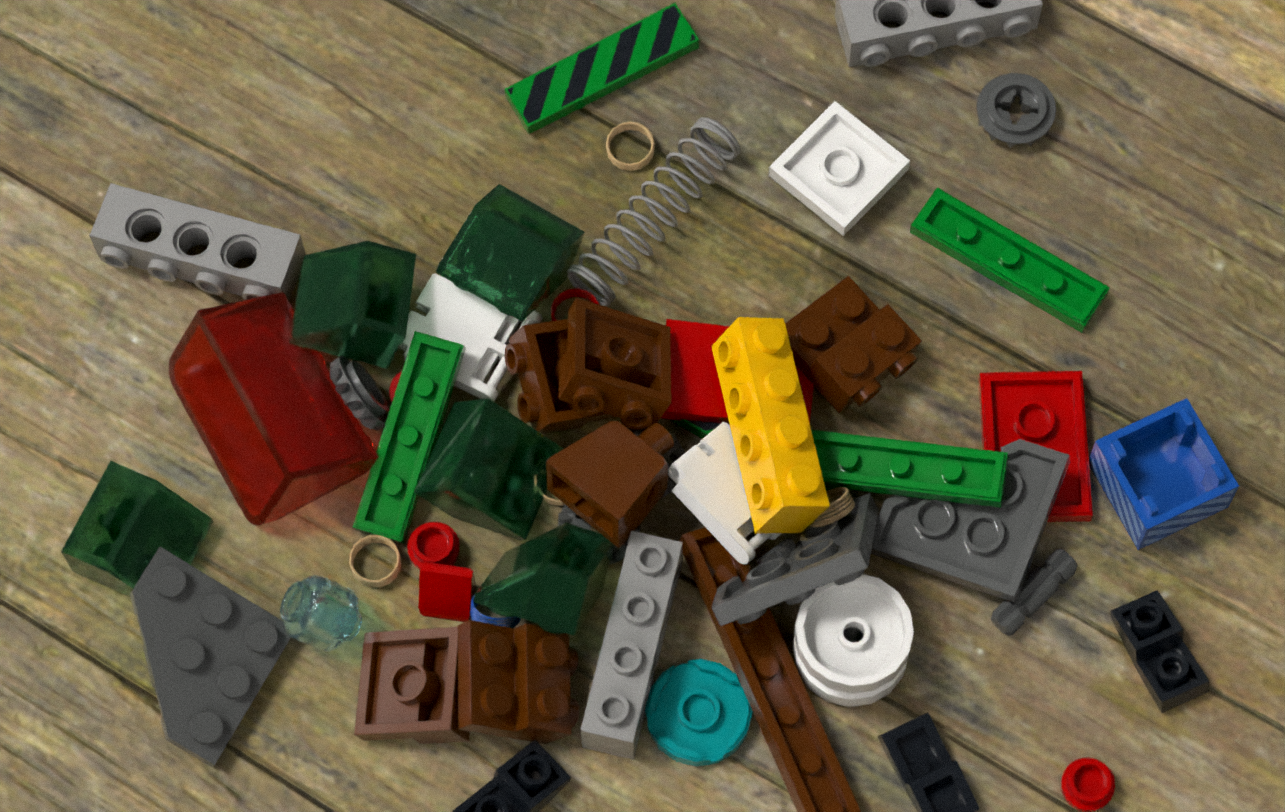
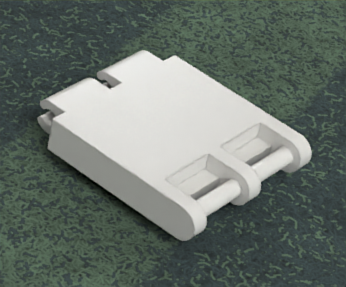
M452 272L449 279L432 274L415 302L417 308L426 313L427 316L425 317L415 311H410L393 341L396 347L405 351V360L415 331L464 345L466 350L454 386L486 402L494 403L499 394L496 387L507 370L505 348L510 343L509 338L515 333L520 322H522L520 328L523 325L537 324L541 322L542 316L535 310L455 272ZM498 359H499L500 362H499V364L497 365L496 369L494 370V372H493V374H492V376H491V371H492V369L494 368L496 362H497Z
M722 422L700 440L699 444L694 445L668 468V475L677 484L671 491L739 563H749L755 557V549L768 538L774 540L782 534L758 533L750 541L745 539L754 531L731 428L728 423Z

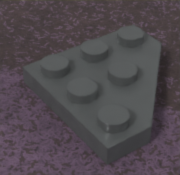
M1022 439L1001 447L1000 452H1008V466L1001 508L898 495L887 498L877 518L871 554L1016 603L1069 467L1070 456Z
M871 493L853 499L855 503L853 510L840 520L823 527H811L800 536V541L796 544L792 538H786L756 560L758 566L747 574V579L744 582H741L739 577H732L718 587L712 604V610L720 626L735 620L739 624L752 622L761 617L768 607L783 601L787 605L797 604L812 596L818 587L834 582L835 585H844L859 578L864 573V569L868 568L879 513Z
M159 547L130 593L134 613L137 615L144 643L143 650L162 716L161 723L165 739L210 767H213L296 629L164 548Z

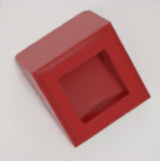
M425 561L421 563L418 604L420 614L426 617L460 622L470 620L471 599L476 593L473 570L471 568Z

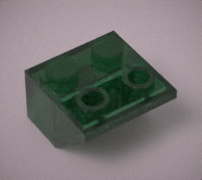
M498 184L475 204L439 262L436 273L453 282L459 289L469 291L492 304L501 313L513 316L523 322L568 278L567 270L573 265L585 232L503 185Z
M364 241L305 255L301 264L289 343L388 369L406 337L416 254L379 243Z
M489 398L454 402L414 493L453 518L520 541L526 540L544 499L543 494L547 492L546 461L563 450V448ZM534 475H537L536 486L534 484Z
M110 461L63 546L61 553L74 573L130 597V593L159 547L164 548L191 565L213 520L159 481Z
M566 522L506 551L476 591L473 602L487 606L493 613L500 616H517L538 623L542 629L550 633H567L574 636L602 593L614 544L600 533Z

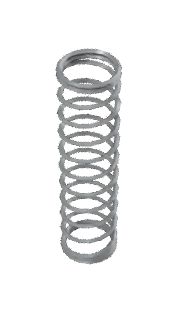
M699 118L695 125L691 127V138H682L678 142L679 152L669 153L666 156L667 167H657L654 169V181H645L641 185L642 195H633L629 198L630 210L618 211L616 216L617 224H608L604 227L605 239L593 240L591 244L592 253L581 254L579 256V265L573 264L567 270L568 278L575 288L588 290L596 297L601 306L608 307L613 302V299H616L612 288L597 274L584 267L583 259L585 257L596 259L601 268L612 279L622 285L628 284L626 275L617 266L597 254L596 244L599 242L608 244L613 253L631 269L640 270L639 261L625 248L611 241L608 236V230L611 228L619 229L629 243L638 251L647 256H652L653 250L648 242L634 231L624 227L620 217L624 213L632 215L647 234L658 241H665V234L660 227L646 216L635 212L633 201L636 199L644 200L650 210L662 222L671 227H677L676 217L662 204L647 197L645 187L648 185L657 186L660 193L671 205L684 213L690 212L688 202L678 192L660 183L657 176L661 170L668 171L673 180L686 193L695 198H702V190L682 172L671 168L670 159L673 156L681 157L687 168L698 179L707 184H714L715 179L710 170L695 158L683 154L682 145L685 142L693 143L700 155L709 164L717 169L726 170L727 164L724 159L737 158V155L740 154V145L733 134L719 122L711 118ZM704 129H708L725 139L733 152L722 148L714 142ZM694 132H696L700 140L695 139ZM701 147L711 152L722 163L723 166L714 162L708 155H706V153L701 149ZM688 161L701 168L711 180L702 176ZM677 176L687 181L698 194L686 187ZM665 190L674 195L686 208L677 204ZM653 205H655L664 213H666L673 222L669 221L662 214H660ZM641 220L653 227L660 236L652 232ZM631 236H633V237H634L635 239H637L640 243H642V244L646 247L647 250H645V249L642 248L640 245H638V244L631 238ZM619 251H621L630 260H632L634 264H632L624 256H622ZM608 267L613 269L622 279L616 276ZM577 274L586 278L588 282L604 297L596 294L589 287H587L577 276Z

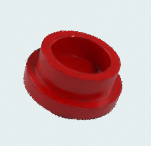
M428 522L420 525L412 532L408 540L407 549L411 562L420 570L421 563H424V561L453 566L459 557L460 543L457 534L448 525L441 522Z
M1080 758L1070 763L1065 769L1061 778V792L1064 799L1073 808L1083 812H1095L1107 806L1115 792V778L1112 771L1103 762L1094 758Z

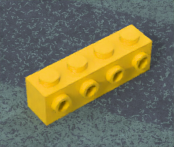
M738 317L711 347L755 533H801L830 505L784 318Z

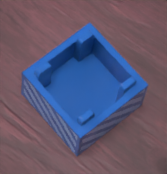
M1187 398L1096 440L1089 457L1091 470L1137 550L1229 508L1239 488L1237 481Z

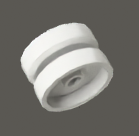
M865 574L844 585H835L834 582L816 588L815 593L800 605L793 640L795 666L807 688L826 702L846 707L872 704L890 694L904 676L914 634L910 609L897 590L880 578Z

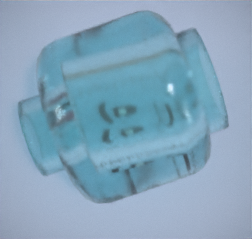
M314 574L304 578L302 581L294 582L286 591L281 602L280 616L284 620V627L288 635L325 652L339 649L347 641L353 640L362 624V615L359 612V599L355 591Z

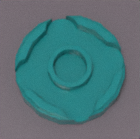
M704 659L689 660L687 663L676 667L674 665L662 672L650 688L645 707L648 731L659 750L676 762L696 767L717 764L734 754L746 739L752 718L751 706L737 675L721 663Z

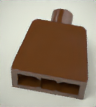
M609 421L546 461L547 490L616 547L620 548L630 537L631 531L636 530L664 495L668 487V463L663 455L674 446L673 438L658 423H652L640 435L636 436L619 421Z

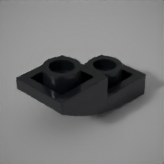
M1158 590L1111 610L1112 621L1124 647L1161 713L1209 692L1210 681L1184 643L1183 628Z
M535 739L496 769L494 777L490 782L452 812H539L570 782L571 777Z

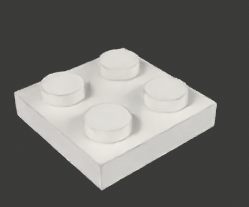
M834 101L769 166V176L844 236L909 170L910 160Z

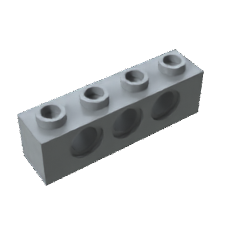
M836 0L835 20L848 66L852 67L863 64L867 67H874L887 62L891 58L906 55L922 57L933 53L937 49L954 45L971 47L981 43L984 39L1002 35L1007 37L1022 36L1032 29L1038 28L1043 4L1041 0ZM988 2L993 4L995 7L983 8L979 6L977 3ZM942 12L948 15V17L936 18L930 15V13ZM887 21H893L900 24L901 26L898 28H889L884 26L882 23Z
M110 183L89 235L98 257L110 266L120 269H127L129 265L147 270L155 278L167 282H174L176 278L194 283L199 289L214 295H221L224 291L240 295L248 303L262 308H269L271 304L287 308L306 258L300 234ZM147 233H160L158 238L151 242H140V239ZM194 246H208L199 255L192 256L186 254ZM240 259H255L254 263L247 268L239 269L233 267Z
M635 531L630 533L580 729L582 748L633 760L635 758L646 714L645 707L650 688L653 685L683 564V542Z

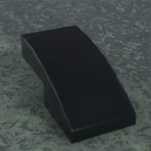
M928 712L877 736L917 812H975L980 809L957 760H951Z

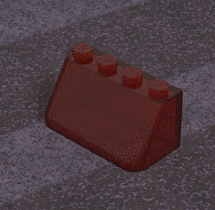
M284 292L197 311L170 357V381L242 513L251 524L260 526L278 521L365 475L378 458L370 437L365 434L349 407L344 405V400L335 390L336 386L330 379V372L326 367L323 356L315 348L303 327L300 316L294 311Z

